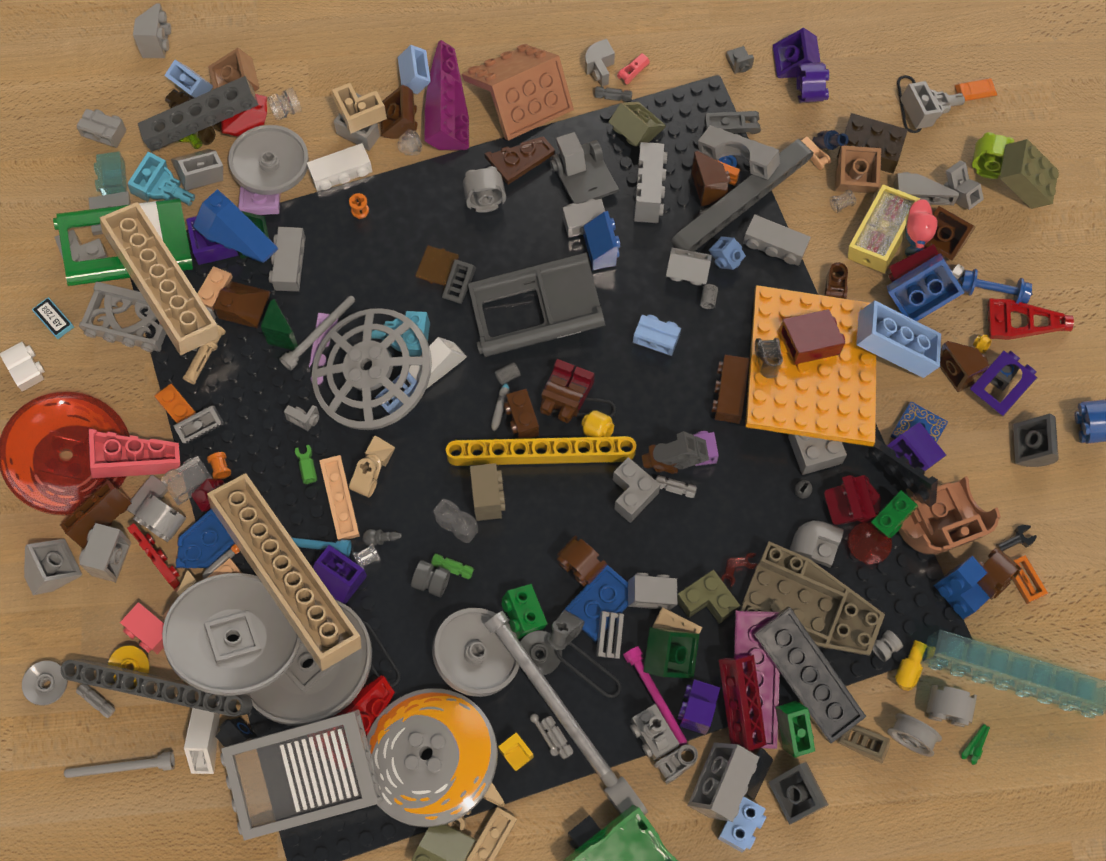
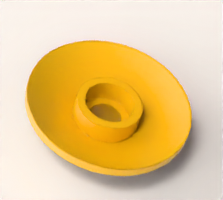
M136 646L118 648L113 652L108 661V665L130 669L131 664H133L135 671L149 673V660L146 654ZM115 674V675H114V682L116 683V681H117V676H116V674ZM134 679V686H135V687L137 686V680H136V679Z

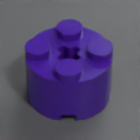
M823 62L799 63L796 74L797 90L801 91V95L797 96L799 103L828 100L829 90L826 88V81H829V69H826V65Z

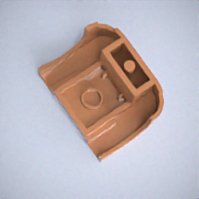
M966 476L958 482L938 486L936 503L931 507L918 501L915 495L910 497L918 507L903 522L899 533L914 550L923 554H939L990 534L997 527L1001 516L997 507L991 511H984L977 505L972 497L969 479Z

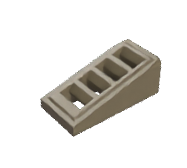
M856 725L843 734L838 741L839 744L879 763H883L890 747L889 738ZM851 731H854L855 735L853 737L852 742L848 741V738L851 734ZM860 735L864 736L861 745H857ZM870 739L872 740V743L870 748L868 749L866 748V745ZM877 744H881L879 752H875Z

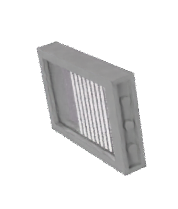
M359 710L221 748L220 759L222 765L226 766L228 774L226 776V783L232 791V807L234 812H237L239 819L237 827L239 834L243 835L244 840L369 807L383 801Z

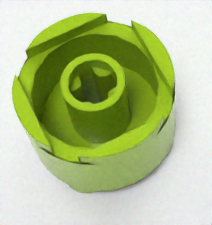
M992 132L985 133L975 144L972 167L977 170L976 173L985 178L997 179L1001 174L1005 147L1007 144L1014 143V139L996 135Z

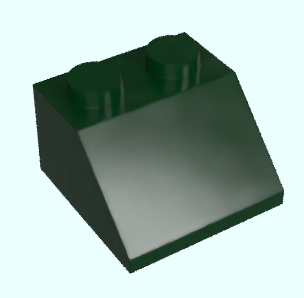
M650 627L644 672L661 677L694 678L700 634Z

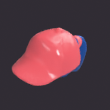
M918 200L910 208L905 236L911 246L905 249V256L913 255L923 250L925 244L936 233L937 218L932 214L931 206L927 200Z

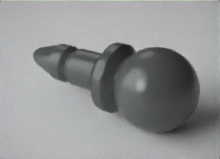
M369 529L364 532L362 538L365 545L372 547L377 544L382 545L384 541L397 540L402 535L396 532L383 533L382 530Z

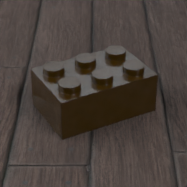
M851 113L845 130V134L848 136V143L845 146L881 148V170L894 174L908 129Z

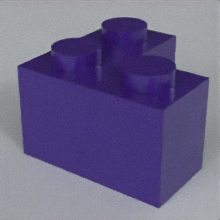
M695 679L692 686L687 685L684 698L688 700L687 702L683 701L677 718L681 720L680 727L706 735L711 726L720 687Z

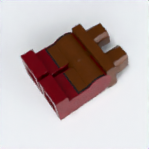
M557 359L551 377L541 394L540 412L549 416L555 408L560 410L558 419L569 423L573 416L577 417L594 384V373L580 367L575 369V365Z

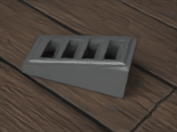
M455 259L442 298L462 304L469 288L468 283H471L476 267ZM459 269L467 271V274L459 273ZM456 276L464 278V282L456 280ZM453 283H454V284H457V285H461L462 288H461V289H458V288L452 287V286H453ZM450 290L460 293L459 297L450 295Z

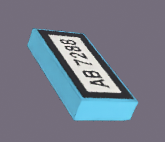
M49 297L32 309L57 340L74 328L72 323Z

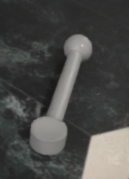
M532 714L530 716L531 722L535 723L551 749V755L557 756L559 749L554 747L539 722V716Z

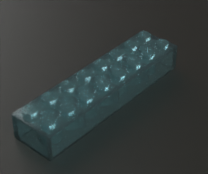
M939 630L928 636L927 648L922 662L927 663L929 668L935 670H942L943 668L949 670L951 675L963 677L964 675L972 677L973 682L980 684L988 682L994 684L993 687L998 690L1007 691V689L1016 691L1015 694L1026 698L1032 696L1043 704L1055 703L1062 710L1073 711L1074 709L1080 711L1082 716L1088 718H1095L1098 715L1103 716L1106 713V681L947 631Z

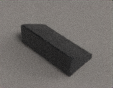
M762 748L756 754L759 757L757 768L751 776L748 791L745 796L753 800L756 798L773 762L772 757Z

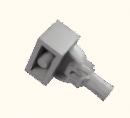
M926 81L909 84L900 98L915 129L933 126L942 114L950 111L952 106H959L965 103V97L962 93L948 95L943 91L936 92L929 88Z
M656 704L632 717L630 728L636 738L640 736L644 743L642 748L648 758L652 756L653 760L656 761L679 746L678 740Z

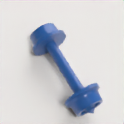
M973 269L972 271L964 270L962 276L958 279L964 292H967L969 296L972 295L975 287L1013 294V300L1016 301V304L1019 302L1027 304L1030 296L1033 295L1032 283L1025 282L1023 278L1018 280L1015 287L977 279L978 270Z

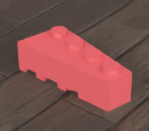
M89 429L92 478L180 473L179 443L156 439L145 440L139 439L138 436L130 435V437H126L113 432L101 433L97 432V430Z

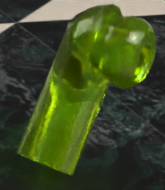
M195 133L178 140L179 142L190 143L194 149H199L202 146V142H200Z

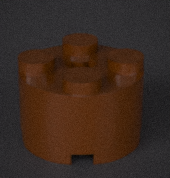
M576 535L557 554L558 564L566 572L571 570L575 576L574 579L583 587L586 584L590 585L607 566L604 559L600 562L597 559L599 554L584 540L580 539L578 541Z
M997 547L988 555L989 559L985 563L983 561L979 563L987 574L977 584L991 600L999 596L1011 584V576L1013 575L1016 578L1022 569Z

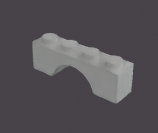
M711 125L698 140L699 152L715 160L729 155L742 156L750 162L751 174L767 180L780 164L778 149Z

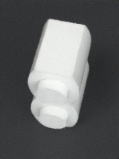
M20 342L0 353L3 362L21 391L45 380L42 375L45 371L39 361L35 363L33 357L36 355L30 345L25 346L23 342Z

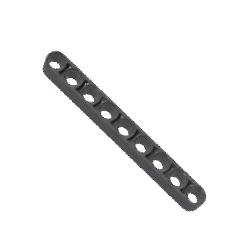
M797 139L779 153L780 164L768 180L752 174L673 237L671 243L678 249L696 251L806 164L814 152L800 139Z
M84 659L67 660L61 666L62 677L69 681L227 716L246 715L252 709V700L245 694L234 696L215 695L196 689L185 681ZM75 666H76V668H77L76 674H75V672H74V667H75ZM95 670H96V672H97L96 678L94 677V671H95ZM115 674H116V676H117V681H116V683L114 682V675H115ZM134 679L137 680L136 687L134 686ZM155 683L157 684V691H156V692H155V690H154V684H155ZM175 687L178 689L177 697L174 694ZM196 691L198 692V695H199L198 701L195 700V692H196ZM216 696H218L220 700L218 706L215 703ZM237 700H238V701L240 702V704H241V707H240V710H239V711H238L237 708H236V702H237Z

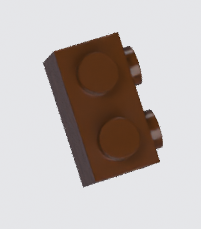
M527 389L506 394L507 402L504 403L506 414L511 415L512 421H510V426L513 434L516 433L518 439H529L539 436V425Z

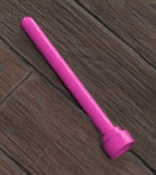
M639 646L623 654L625 660L631 666H635L662 716L678 740L679 745H686L687 740L651 676L649 673L644 672L643 653Z

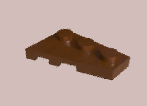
M543 136L522 142L519 146L501 148V151L495 153L487 152L484 155L491 166L497 168L502 179L509 185L555 155V149Z

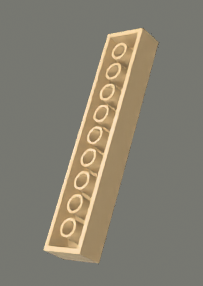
M245 473L207 493L211 509L319 668L324 671L361 649L359 633L248 475Z

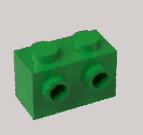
M532 584L506 592L502 598V607L509 616L511 630L516 634L517 639L525 637L534 631H542L547 626V621Z
M797 701L777 706L776 712L783 750L794 758L815 752L814 736L808 708Z

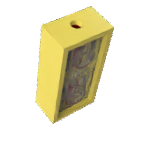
M882 185L849 245L848 259L885 273L906 235L910 208L920 198Z

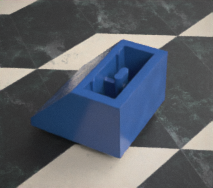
M608 211L601 213L584 225L583 236L592 270L616 266L617 257H619L618 248H620V240L614 234L615 222L613 218H610Z

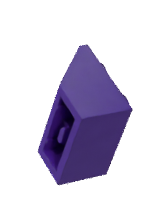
M920 422L887 445L895 451L896 457L900 458L903 456L909 460L911 467L914 469L920 467L924 471H927L946 456L945 452Z
M330 545L327 546L313 566L314 571L333 598L343 604L348 602L367 577L362 567Z

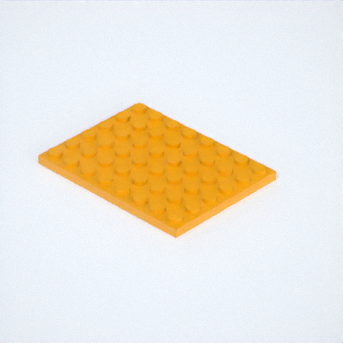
M756 285L746 412L747 428L873 447L875 443L876 355L856 345L859 312L870 303ZM829 309L832 316L836 318L840 333L845 337V345L841 354L794 365L779 333L782 320Z

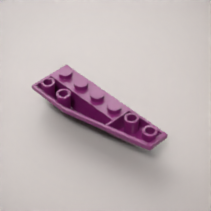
M440 40L433 58L430 71L431 82L428 84L426 93L424 141L438 150L469 149V116L456 52L451 45Z

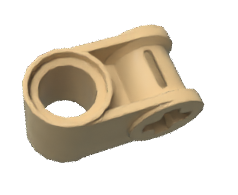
M369 454L358 461L349 485L350 490L368 498L372 496L382 467V460L378 455Z

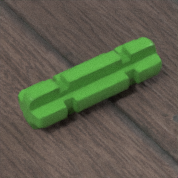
M435 554L431 561L434 567L448 569L451 573L461 574L462 577L467 579L471 578L474 571L471 566H463V563L447 557L444 559L443 556Z

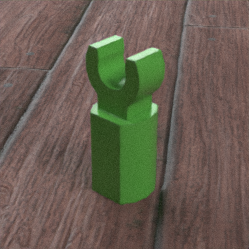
M306 445L307 452L305 454H300L298 448H295V454L300 460L299 467L302 481L304 484H309L317 481V475L313 459H311V447Z

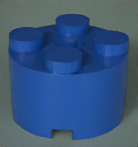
M1106 399L1079 403V411L1075 412L1074 417L1076 424H1080L1081 431H1079L1080 443L1106 442Z

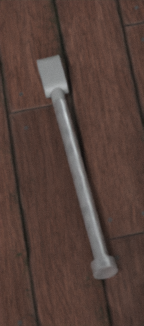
M501 611L489 619L485 626L491 634L497 633L607 788L603 791L617 812L622 814L630 806L635 805L641 809L644 815L648 813L646 807L624 777L621 776L619 779L616 777L506 624L509 619L504 612Z

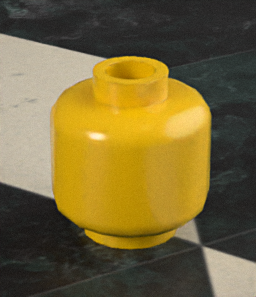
M592 411L589 415H585L582 420L583 432L588 437H611L614 431L612 418L599 411Z

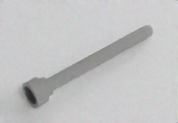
M353 296L346 298L293 352L285 353L280 358L281 363L287 369L292 370L297 365L298 358L355 302V298Z
M172 751L163 752L157 758L70 768L64 771V776L66 778L154 767L163 769V771L174 770L175 757Z

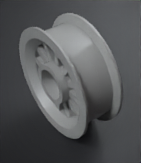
M901 713L896 714L895 718L897 721L893 728L888 729V734L896 742L913 752L928 757L934 756L933 748L936 742L942 740L941 735L926 723L912 716Z

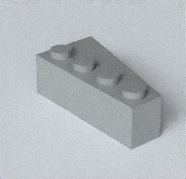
M640 143L634 221L658 223L659 216H663L664 204H661V198H664L665 186H662V181L666 179V169H663V164H667L668 153L664 152V144Z

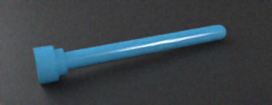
M292 538L297 547L325 550L330 545L346 557H349L351 553V540L341 539V541L334 543Z

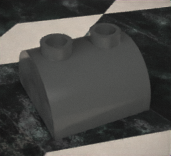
M1046 414L1013 424L1016 464L1026 467H1041L1051 465L1059 460L1056 417L1054 415Z
M807 762L797 765L768 782L789 825L829 805Z

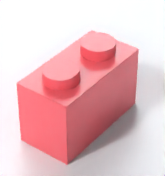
M138 602L120 622L125 627L123 632L132 640L135 637L141 640L139 645L148 653L152 650L158 655L164 648L162 637L164 623Z

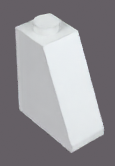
M438 337L429 346L432 367L427 388L467 357L454 342ZM411 365L409 373L417 382H419L422 373V365Z
M192 708L184 745L191 774H214L218 740L215 736L218 733L220 714Z

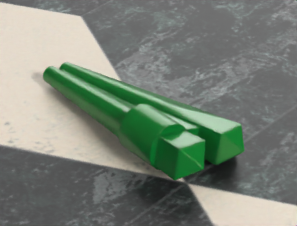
M986 724L982 725L961 754L962 759L972 756L970 762L972 765L977 764L978 759L981 758L983 753L982 748L990 729L989 726H986Z

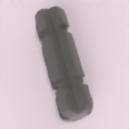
M597 86L595 88V97H605V99L618 101L623 99L626 102L632 100V91L624 90L623 92L622 89L608 87L604 89V87Z

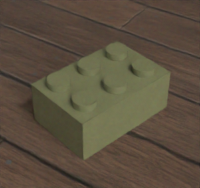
M1028 139L1006 145L1000 179L1033 209L1053 204L1059 170Z

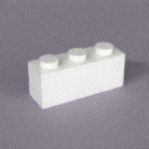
M363 143L307 162L308 170L317 192L328 190L332 186L344 184L357 177H364L372 173L371 162Z

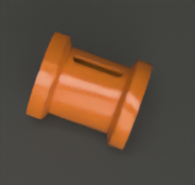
M360 193L350 197L349 204L352 215L358 219L365 218L369 213L367 198Z
M217 452L207 457V461L211 464L213 470V479H224L231 475V470L227 467L225 460L227 456L224 452Z

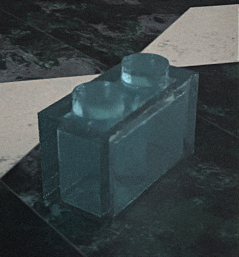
M120 151L97 154V163H94V170L96 175H98V180H95L97 192H101L102 195L126 192L125 161Z

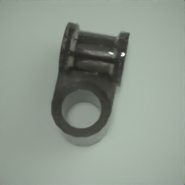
M756 338L755 354L758 359L760 373L766 378H775L783 362L779 338H774L773 340Z

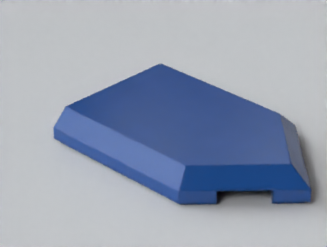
M212 509L178 538L176 568H208L234 544V541Z

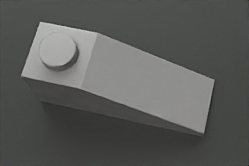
M909 172L898 173L894 181V189L918 197L920 200H927L930 205L954 206L959 196V192L919 174H911Z

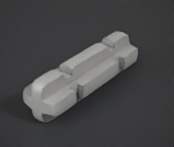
M660 475L656 477V481L660 484V489L666 488V491L680 495L683 493L686 494V497L694 498L696 486L691 484L687 486L684 482L670 478L666 480V477Z
M82 683L76 689V693L96 710L100 711L104 717L109 718L115 712V708L87 684Z
M548 716L541 721V725L544 730L547 729V735L555 748L559 749L558 753L561 758L566 759L573 754V749L570 745L566 744L568 741L559 727L555 726L556 722L553 717Z

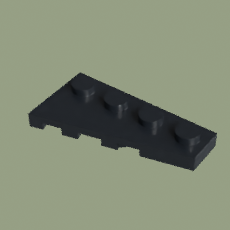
M875 438L873 447L869 446L868 454L874 462L880 463L889 475L896 477L905 489L912 491L918 501L925 503L929 507L934 505L937 498L938 479L933 476L930 478L926 477L923 469L920 467L914 469L909 464L908 459L903 456L900 458L896 457L893 449Z

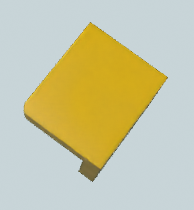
M517 733L498 746L500 753L515 771H518L534 758L531 750Z

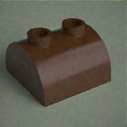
M401 85L382 101L385 106L387 119L381 121V136L390 139L408 137L418 127V123L415 121L417 106L414 105V93L409 87Z

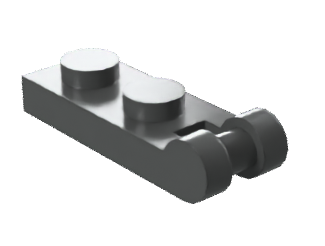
M759 112L705 113L706 130L711 125L731 133L750 132L751 134H757L761 131L760 124L758 123L760 119Z

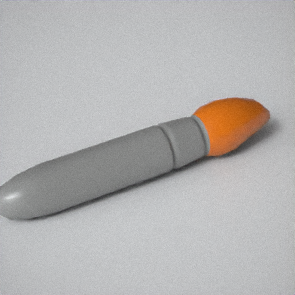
M234 543L225 554L204 571L202 577L204 579L207 578L229 558L238 554L240 550Z

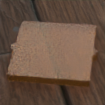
M427 246L416 277L427 280L431 284L434 282L446 286L454 260H458L459 255L445 251L444 248L438 249Z

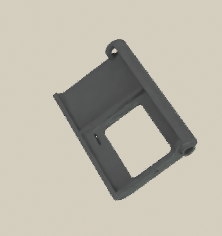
M587 253L468 283L480 334V341L477 342L479 353H484L485 357L606 326ZM536 290L544 323L535 327L490 337L483 312V304Z

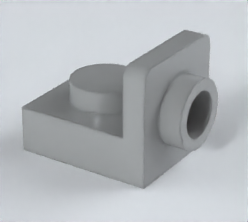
M289 405L284 411L288 421L309 431L311 426H315L319 420V412L314 405H312L307 414L303 409L299 407L293 408Z

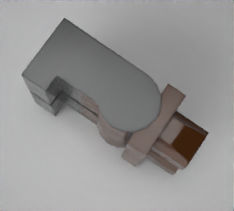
M684 431L678 433V440L649 446V453L642 455L643 466L648 469L654 467L655 471L659 473L666 471L674 474L678 472V469H685L708 461L706 440Z

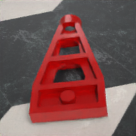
M989 298L990 339L1011 340L1056 331L1071 332L1073 330V315H1065L1022 302L1016 304V301L1011 299ZM1011 312L1025 314L1028 325L1019 328L1012 327ZM1034 315L1047 317L1048 326H1034Z

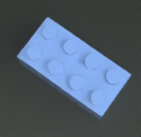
M875 300L859 312L857 346L922 378L940 367L941 333Z

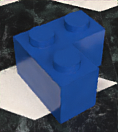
M973 556L953 568L934 585L941 596L947 600L962 619L975 613L990 599L977 584L987 572Z

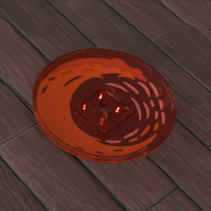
M55 392L35 398L17 410L2 431L0 437V472L3 480L10 491L21 502L32 509L51 515H71L107 480H110L120 489L127 476L92 478L89 429H94L101 433L113 432L120 436L130 437L126 425L110 406L90 395L77 392ZM69 451L73 456L70 460L64 461L60 458L61 453Z

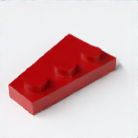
M134 523L127 527L128 531L139 542L141 548L151 558L153 564L173 589L181 584L177 579L180 576L173 566L168 567L165 561L168 559L160 549L158 551L154 549L155 541L148 533L144 535Z

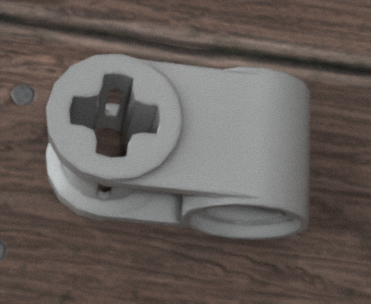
M683 745L654 764V767L659 768L665 777L666 785L696 764L698 758L697 749L692 745ZM690 751L694 759L690 762H685L681 758V753Z

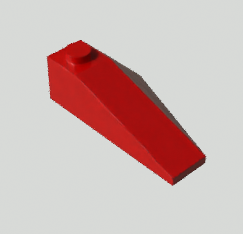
M381 675L361 689L355 699L334 716L359 710L367 737L372 724L387 707L395 692L386 678ZM344 725L307 734L308 738L313 737L315 748L318 751L316 735H320L325 757L329 760L323 736L324 733H327L335 767L340 770L330 733L334 731L345 770L347 765L338 734V729H341L350 764L353 762Z

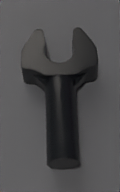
M1020 525L1015 529L1016 535L997 544L996 547L1004 551L1017 544H1022L1027 548L1034 543L1037 535L1030 538L1024 537L1023 533L1028 531L1031 526Z

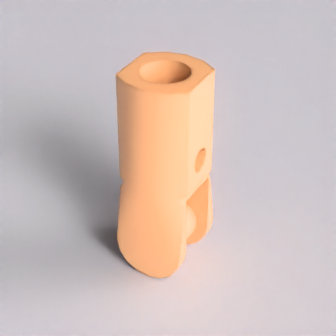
M808 136L801 140L814 152L811 161L819 170H822L825 164L831 163L829 155L823 152Z

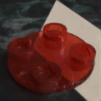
M863 522L852 529L847 545L851 553L858 560L866 565H873L887 558L891 552L892 540L885 536L871 522Z

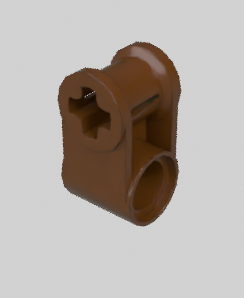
M836 262L831 265L826 277L824 296L847 299L848 268L845 264ZM833 273H839L841 277H837Z

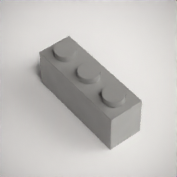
M754 214L746 231L743 244H746L751 249L761 250L771 257L783 259L788 264L799 266L811 237Z
M278 227V234L274 235V244L278 247V250L271 257L273 271L270 270L269 282L273 284L276 291H299L306 239L303 228Z

